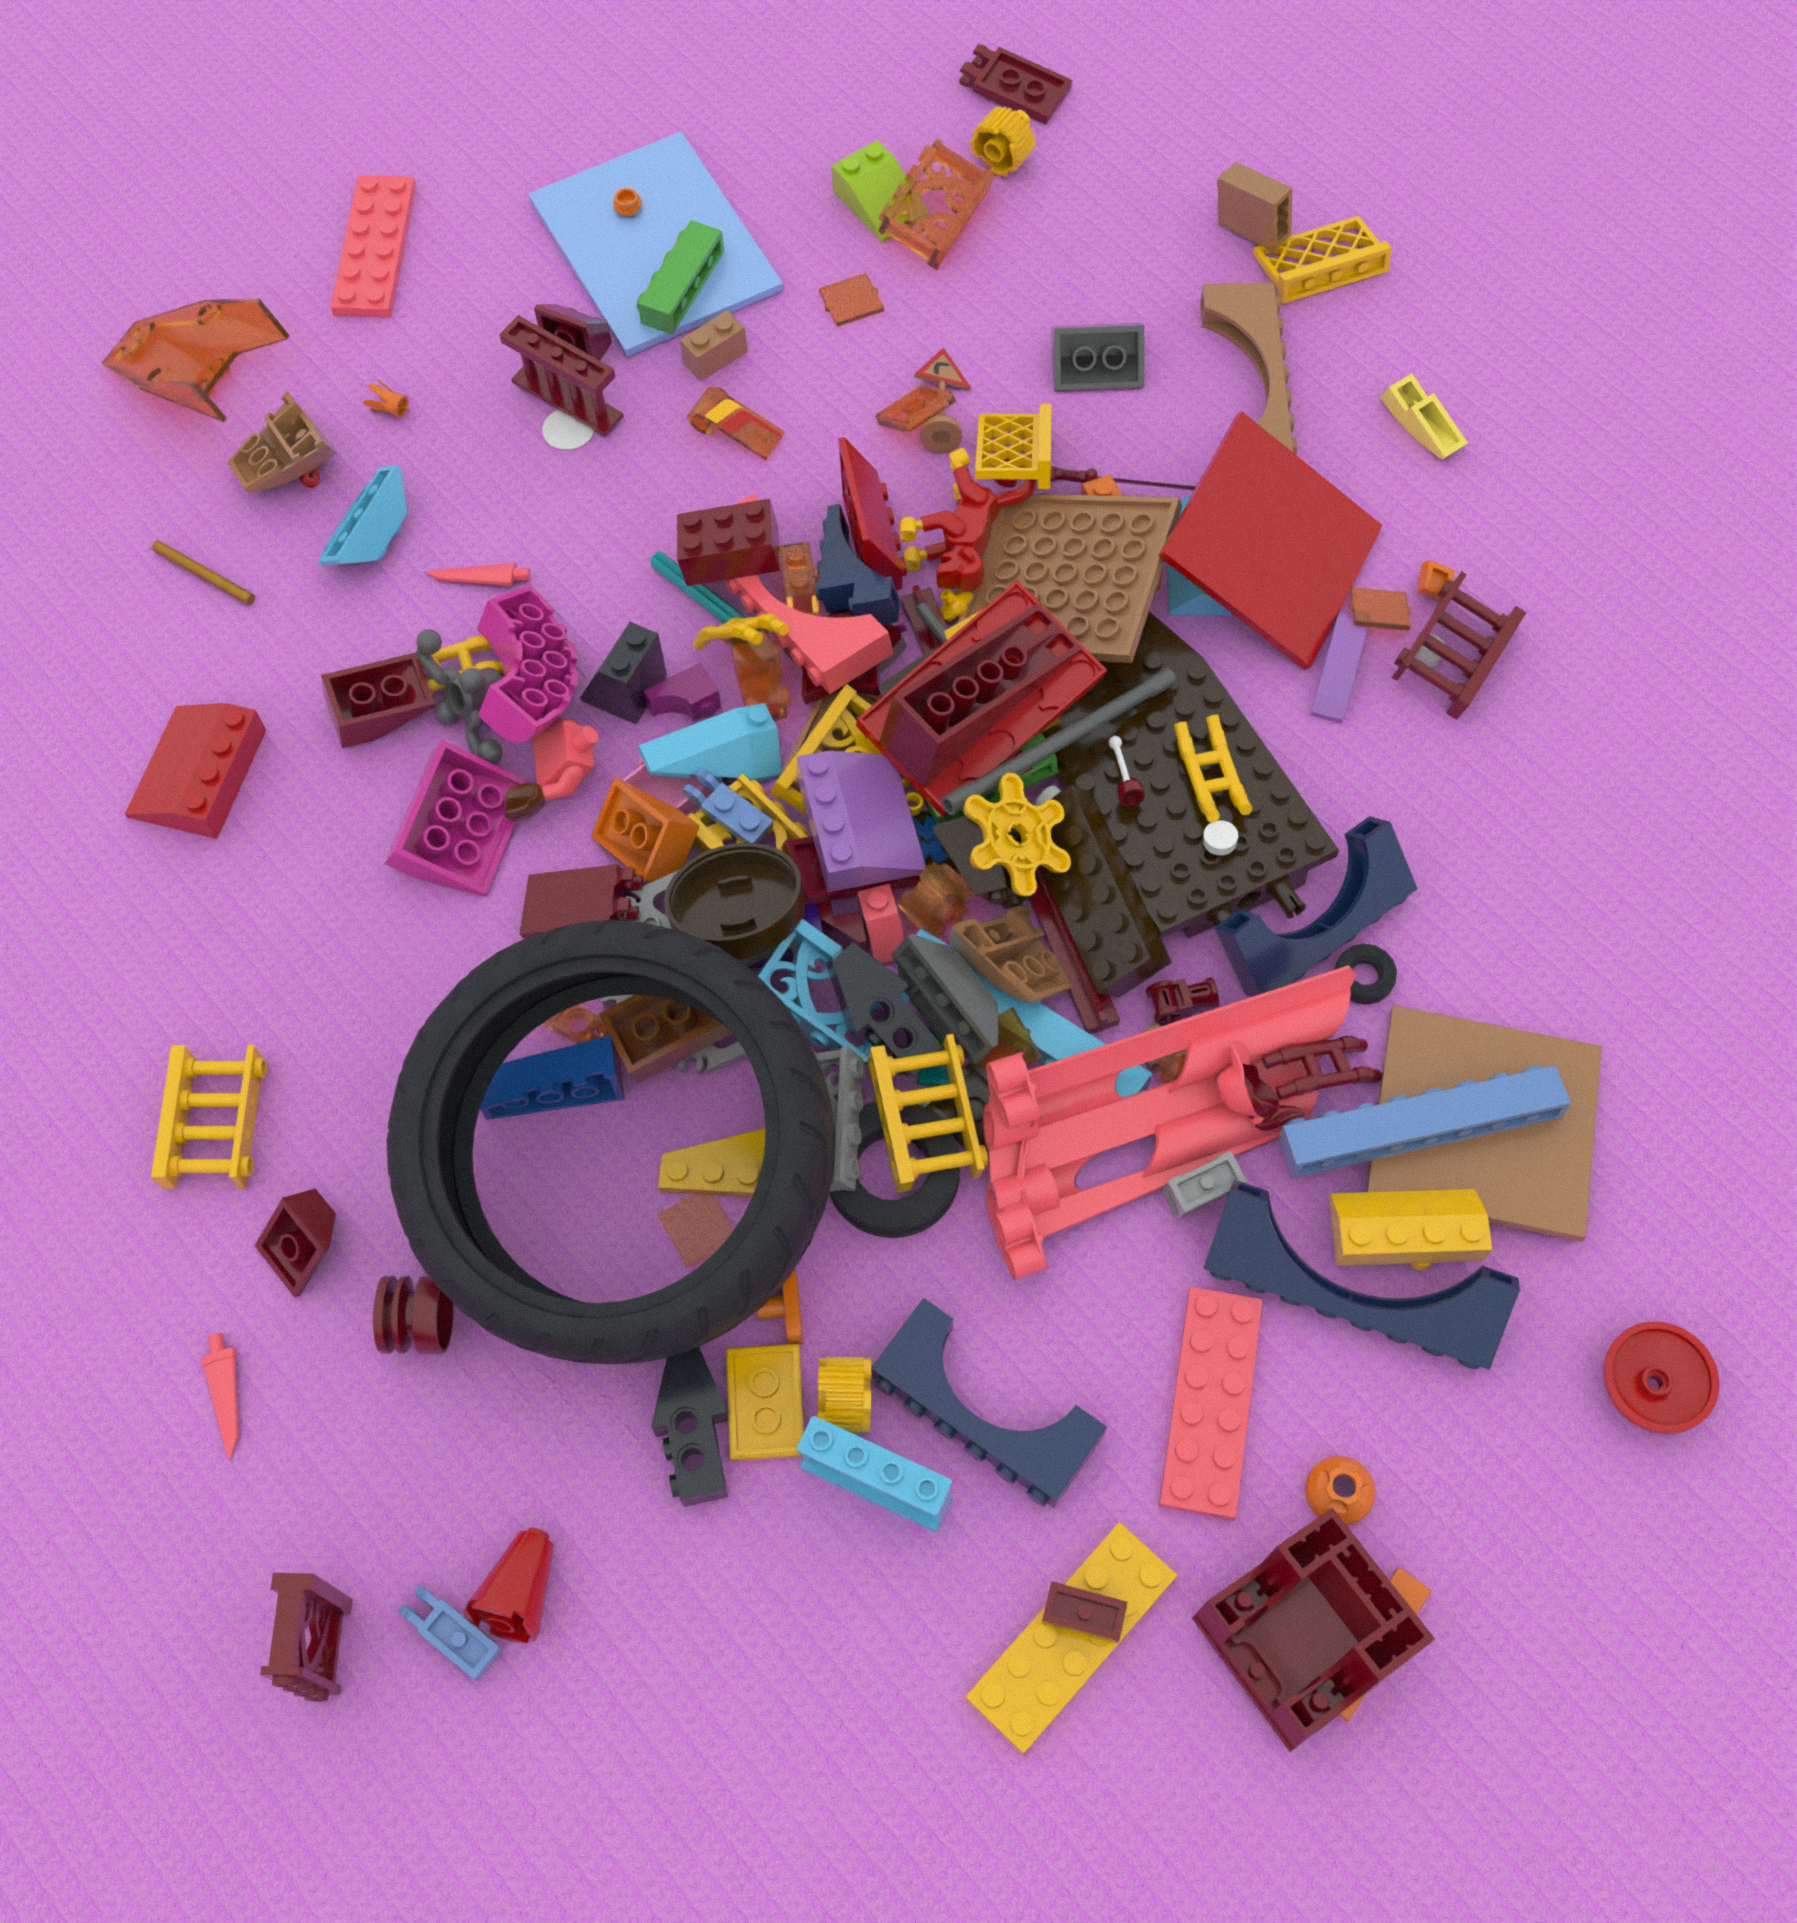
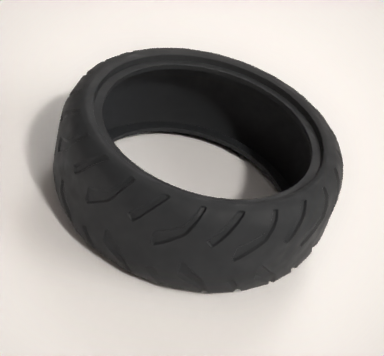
M618 920L580 922L531 936L498 951L460 980L427 1018L425 1024L418 1031L403 1061V1067L398 1076L388 1121L389 1132L386 1138L388 1175L397 1214L404 1234L409 1239L412 1252L426 1274L433 1279L435 1285L462 1313L502 1340L547 1357L590 1364L641 1363L688 1352L722 1336L762 1308L790 1277L812 1241L825 1211L834 1161L833 1115L823 1071L803 1030L782 1000L759 976L716 945L682 931L644 922ZM648 995L670 999L689 1005L724 1025L734 1034L744 1049L758 1081L764 1107L766 1133L760 1176L753 1197L734 1231L721 1247L700 1267L681 1280L641 1297L616 1302H582L564 1296L530 1276L511 1258L491 1230L481 1207L473 1172L474 1132L479 1110L495 1073L506 1057L521 1040L551 1017L570 1007L609 996Z

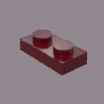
M1051 1581L1042 1623L1119 1643L1128 1602Z

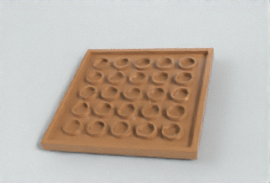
M1032 494L1028 499L1019 504L999 509L998 516L994 520L989 534L986 550L981 557L985 576L983 584L978 589L969 591L973 595L972 600L967 604L966 612L960 615L958 623L984 609L1018 580L1098 661L1132 663L1165 562L1158 555L1179 518L1182 508L1180 498Z

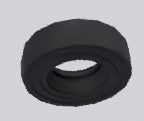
M1353 945L1341 954L1336 962L1335 970L1348 965L1353 970L1356 965L1362 963L1373 966L1377 970L1378 980L1371 985H1363L1354 980L1350 988V1000L1364 1005L1378 1003L1386 998L1395 986L1397 969L1394 960L1385 950L1376 945Z

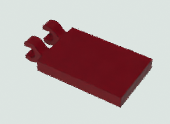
M978 44L973 50V54L976 57L972 63L965 62L960 69V72L964 73L959 79L961 85L965 87L973 85V92L1013 110H1022L1030 118L1045 125L1072 86V79L1001 47H998L994 52L983 44Z
M618 864L529 874L519 935L526 939L558 927L580 922L600 920L636 921L638 920L639 906H631L630 898H620V892L641 890L643 876H635L636 869L634 867L621 868Z

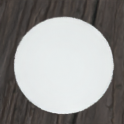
M560 410L550 414L542 427L543 437L546 442L562 450H571L583 446L591 439L594 433L593 429Z

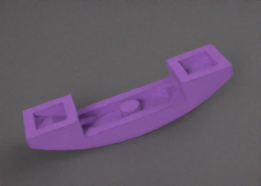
M1340 609L1338 612L1310 716L1342 723L1364 645L1370 616Z

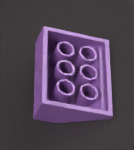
M831 750L797 756V780L827 893L927 873L899 771L888 758L877 754Z

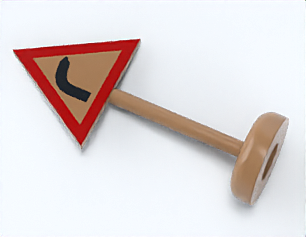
M943 347L914 374L915 378L938 383V416L926 420L920 432L922 445L935 453L951 452L958 448L962 442L960 424L954 418L945 416L946 385L971 390V386Z

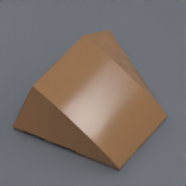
M288 391L281 397L285 403L275 415L269 412L264 418L267 424L259 434H251L227 462L242 487L248 493L260 492L286 484L311 472L337 453L320 428Z
M1029 904L1013 907L1000 918L978 923L973 918L956 923L952 927L950 945L959 952L974 971L1007 994L1022 1001L1036 1003L1065 993L1072 988L1056 955L1046 950L1041 938L1045 935L1042 928L1035 929L1029 915L1033 911Z

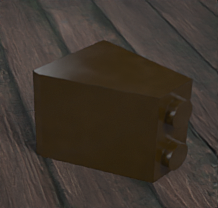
M965 816L933 825L935 835L976 896L988 900L989 903L1001 905L1003 909L1022 906V901L1033 899V894L1024 897L1013 892L1010 874L1004 866L994 864L990 869L980 870L971 865L970 854L973 848L983 843V832L977 823ZM1011 828L1008 835H1012L1013 839L1020 845V833Z

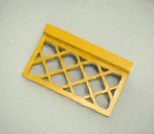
M1356 216L1290 236L1274 251L1261 245L1254 247L1253 256L1272 282H1274L1278 289L1277 295H1280L1281 303L1285 304L1389 272L1392 247L1387 241L1380 243L1360 216ZM1356 228L1359 234L1355 235L1344 231ZM1326 237L1333 239V241L1328 243L1318 239ZM1339 241L1353 243L1352 247L1337 244ZM1300 245L1307 248L1305 251L1293 249L1292 247ZM1359 245L1366 246L1365 248L1357 249ZM1312 249L1326 251V254L1324 256L1311 253ZM1273 253L1280 255V257L1275 259L1266 257V255ZM1332 253L1339 254L1338 256L1331 257ZM1286 257L1300 259L1298 264L1284 260ZM1306 261L1313 262L1312 264L1304 265ZM1279 269L1286 270V272L1278 273Z
M1040 404L1039 414H979L975 479H1038V489H1050L1052 404Z

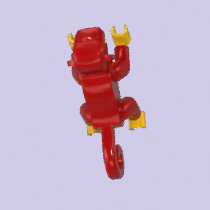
M960 448L949 454L951 460L950 467L956 483L952 485L954 490L953 496L957 502L956 510L953 513L941 511L920 517L921 520L916 521L913 517L906 516L900 521L899 532L901 541L912 542L917 538V530L923 529L924 532L939 528L944 531V542L924 546V550L921 551L915 546H910L904 551L907 571L919 570L921 560L927 559L929 562L941 559V565L936 571L938 588L955 589L960 587L962 592L976 590L983 584L985 577L984 565L980 556L986 550L991 524L997 518L998 510L1019 504L1028 499L1035 491L1037 479H1025L1018 488L995 496L989 487H981L971 479L969 470L966 467L970 465L969 456L964 448ZM993 479L1002 487L1012 488L1017 485V479Z

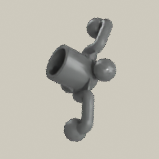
M432 629L423 630L418 634L416 640L417 658L435 682L445 685V700L435 706L434 715L436 720L443 725H452L457 722L459 716L463 717L466 723L465 736L471 753L492 764L498 763L503 756L502 746L493 739L485 740L481 743L478 731L483 725V720L478 714L489 686L501 680V675L494 668L490 667L483 669L468 668L462 674L454 667H447L442 670L431 656L441 649V636Z

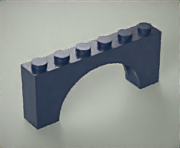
M1369 816L1344 834L1348 846V867L1343 885L1330 907L1308 926L1289 933H1273L1263 922L1261 916L1239 909L1214 927L1245 994L1253 997L1287 986L1292 981L1301 978L1308 969L1316 963L1327 959L1331 952L1342 944L1353 940L1357 933L1368 925L1379 921L1383 914L1394 906L1402 904L1410 894L1418 889L1391 822Z
M923 1298L872 1366V1378L875 1379L873 1384L884 1394L892 1396L895 1393L905 1401L904 1407L913 1415L922 1418L923 1415L927 1416L935 1422L933 1427L947 1439L952 1440L953 1437H956L966 1445L964 1450L976 1460L982 1462L986 1459L997 1467L995 1472L1002 1479L1010 1484H1014L1017 1481L1027 1488L1026 1494L1034 1502L1043 1507L1048 1503L1055 1508L1104 1437L1107 1426L1077 1405L1058 1422L1030 1431L1000 1428L974 1415L954 1394L943 1368V1351L945 1343L953 1330V1318Z

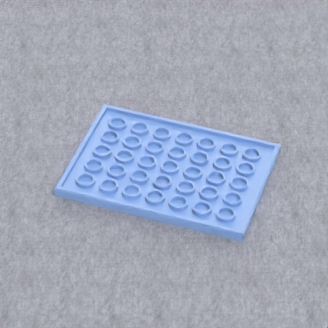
M682 132L663 138L528 194L534 209L602 319L608 323L610 332L626 357L704 325L726 310L732 313L783 291L782 281ZM631 188L637 192L641 198L642 207L636 214L623 216L614 210L613 199L618 190ZM690 220L722 230L724 253L672 335L641 324L637 300L639 295L645 292L650 285L653 273L658 272L662 266L666 253L671 251L676 244L679 232L686 228Z

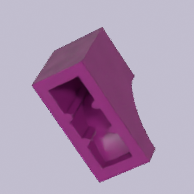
M701 663L644 690L647 708L653 717L663 713L675 712L688 715L694 722L702 717H709L716 710L722 708L719 690Z

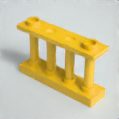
M953 1034L946 1035L942 1044L944 1049L939 1052L893 1059L892 1056L887 1057L885 1045L870 1048L867 1062L896 1193L910 1191L915 1182L914 1179L918 1178V1174L969 1165L972 1179H978L985 1169L984 1166L988 1165L986 1148L984 1145H979L961 1066L964 1065L963 1050L960 1044L956 1045ZM946 1065L950 1084L900 1092L899 1089L894 1090L892 1077H895L896 1073ZM954 1098L957 1118L912 1126L901 1122L899 1111L903 1110V1106ZM962 1132L966 1150L964 1152L916 1160L915 1157L909 1158L907 1144H910L911 1140Z
M171 1045L151 1178L162 1189H176L178 1177H181L183 1173H229V1178L239 1189H246L247 1179L252 1176L254 1169L251 1150L261 1078H265L267 1073L266 1059L255 1045H247L245 1061H198L185 1045ZM197 1075H243L241 1093H193L191 1090L192 1081ZM193 1107H239L236 1126H188L186 1123L187 1114ZM188 1140H234L232 1158L183 1159L181 1156L183 1143H186Z

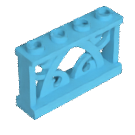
M802 919L797 928L784 941L775 946L756 975L782 1000L801 1029L809 1034L808 1039L820 1048L827 1047L831 1051L840 1050L841 1047H850L862 1058L865 1066L868 1064L867 1057L870 1048L873 1046L867 1039L859 1047H855L846 1041L844 1035L848 1028L843 1013L816 1012L808 988L807 979L822 981L830 978L826 962L842 947ZM791 942L798 945L794 964L779 961ZM815 960L820 961L825 966L822 973L807 970V968L816 969L814 965ZM776 970L793 972V978L784 977L778 981L786 984L787 992L785 994H781L771 986L770 977ZM904 992L899 995L907 1004L910 997ZM796 998L798 1005L792 1002V1000ZM876 1002L873 1003L870 1013L882 1005ZM827 1026H836V1027H835V1030L833 1031V1030H831L830 1028H828Z
M816 1416L811 1417L797 1446L798 1453L803 1456V1461L800 1465L801 1470L930 1531L938 1532L952 1501V1495H950L951 1479Z

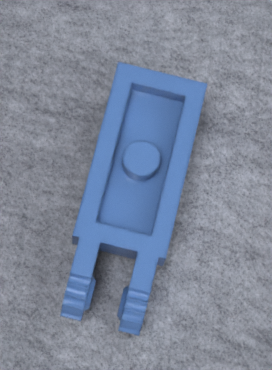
M699 770L695 776L700 784L712 792L708 798L692 785L688 784L682 789L684 795L701 808V812L743 843H759L773 827V820L722 782L720 784L715 777L708 774L705 770Z
M419 1585L414 1592L425 1604H430L434 1610L425 1621L410 1606L403 1604L398 1612L418 1628L417 1632L472 1679L478 1681L503 1649L443 1599L441 1601L438 1600L423 1586Z

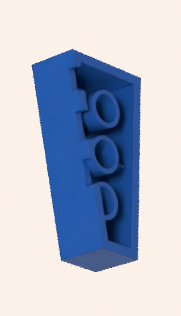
M611 1035L502 1063L495 1073L480 1107L485 1119L490 1120L625 1100L621 1062Z

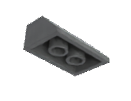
M1142 323L1051 326L1055 391L1144 387L1145 325Z

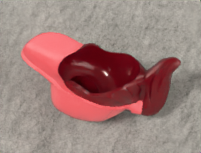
M1231 1041V1065L1217 1077V1084L1221 1094L1220 1100L1232 1111L1249 1116L1255 1127L1263 1131L1275 1129L1293 1118L1303 1117L1304 1112L1300 1108L1279 1104L1278 1098L1271 1087L1260 1079L1256 1066L1250 1065L1246 1046L1241 1041Z

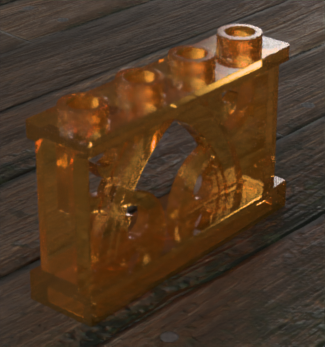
M938 138L931 147L929 145L925 146L918 159L921 162L919 166L912 165L905 178L908 181L905 186L900 184L892 197V200L895 201L891 206L887 203L879 216V220L883 222L878 231L883 235L886 233L927 259V264L938 270L984 199L996 176L989 169L986 168L983 171L941 144L942 141ZM939 162L942 164L940 172H935L932 169L933 163ZM943 166L950 169L951 177H945L946 171ZM925 173L927 179L920 180ZM934 190H947V204L956 216L945 212H938L928 217L922 203L921 194ZM953 191H957L955 197L961 196L963 198L962 202H958L953 198ZM910 196V204H911V205H909V204H904V203L906 202V200L908 199V197ZM903 213L907 214L909 219L905 220L904 224L911 225L917 222L918 226L909 229L897 220V216ZM942 221L945 223L946 228H940L938 222L934 226L932 223ZM923 232L927 239L920 236L919 234Z

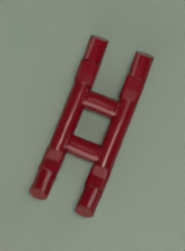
M1342 1036L1338 1039L1303 1045H1289L1262 1056V1062L1266 1069L1296 1062L1301 1059L1308 1076L1275 1087L1280 1101L1293 1096L1311 1093L1314 1090L1347 1084L1378 1083L1382 1079V1073L1378 1069L1365 1066L1350 1068L1344 1053L1365 1052L1368 1048V1043L1365 1039H1359L1355 1036ZM1329 1054L1337 1072L1323 1074L1316 1057Z

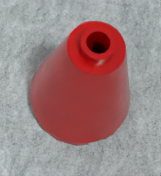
M531 1527L528 1531H520L466 1604L464 1615L472 1624L478 1627L482 1620L491 1626L490 1634L513 1642L528 1643L530 1637L533 1641L537 1639L554 1544L549 1540L550 1536L548 1533Z

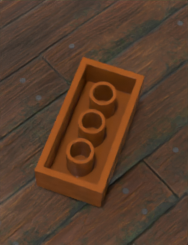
M633 995L599 1013L629 1075L637 1083L732 1034L724 1025L689 1005L648 995Z

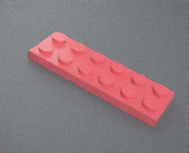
M358 175L330 307L333 316L391 317L416 189L414 177Z
M1196 1287L1189 1288L1159 1507L1235 1520L1263 1299Z

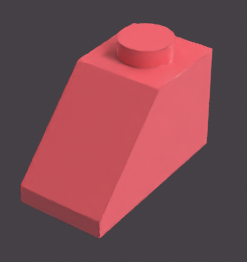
M890 883L858 891V910L861 912L863 927L872 957L884 966L894 964L891 954L904 941V936Z

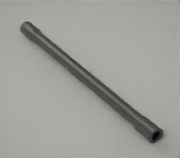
M1169 668L1160 670L1145 679L1138 686L971 783L964 784L943 796L941 803L944 810L949 815H954L963 809L968 797L972 795L983 796L998 787L1002 776L1006 773L1018 775L1139 703L1167 690L1176 684L1174 672Z

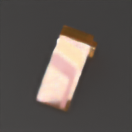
M708 387L687 415L691 426L700 433L709 435L716 428L764 460L768 459L785 433L729 396L720 387Z

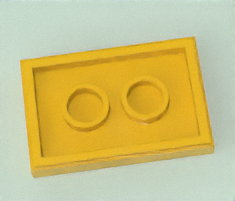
M785 1344L726 1349L731 1462L802 1457V1454L797 1451V1446L804 1433L800 1345Z

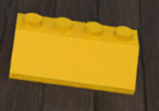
M1475 1189L1329 1194L1336 1266L1483 1261L1492 1251L1488 1214Z

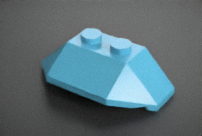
M398 465L379 467L372 480L360 492L324 547L318 561L322 566L378 561L385 555L388 543L401 530V523L407 515L402 469Z

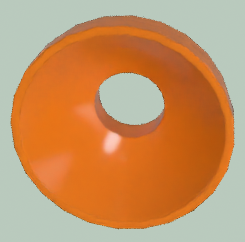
M1332 1456L1317 1463L1309 1472L1305 1484V1495L1309 1507L1317 1517L1333 1508L1347 1526H1351L1360 1522L1371 1511L1375 1499V1485L1371 1474L1361 1463L1350 1457ZM1346 1476L1352 1480L1355 1490L1351 1497L1344 1498L1335 1493L1333 1481L1336 1477Z

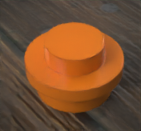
M623 188L616 192L613 199V208L618 214L631 216L641 209V198L635 190Z

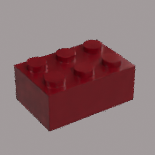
M770 498L677 514V561L686 586L780 571L778 524Z

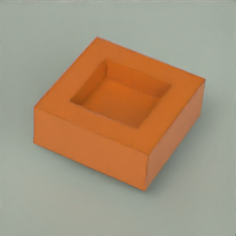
M1431 560L1425 561L1421 564L1417 592L1441 601L1442 597L1438 593L1448 578L1453 581L1455 570Z

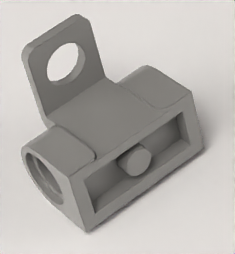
M1229 1151L1216 1157L1212 1162L1185 1175L1180 1174L1168 1180L1163 1186V1191L1172 1212L1177 1218H1182L1228 1196L1234 1179L1246 1184L1248 1181L1234 1155Z

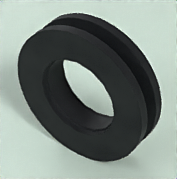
M876 1102L864 1105L859 1114L861 1142L858 1145L857 1160H859L862 1152L873 1142L884 1139ZM919 1104L903 1106V1110L899 1111L901 1122L907 1123L908 1126L942 1120L934 1112ZM952 1133L911 1140L912 1143L916 1144L925 1153L926 1158L959 1153L958 1145ZM960 1167L929 1172L923 1186L911 1196L899 1200L881 1199L870 1194L860 1184L858 1178L856 1179L855 1191H831L829 1195L838 1212L845 1220L859 1230L885 1238L911 1236L934 1225L951 1207L959 1187Z

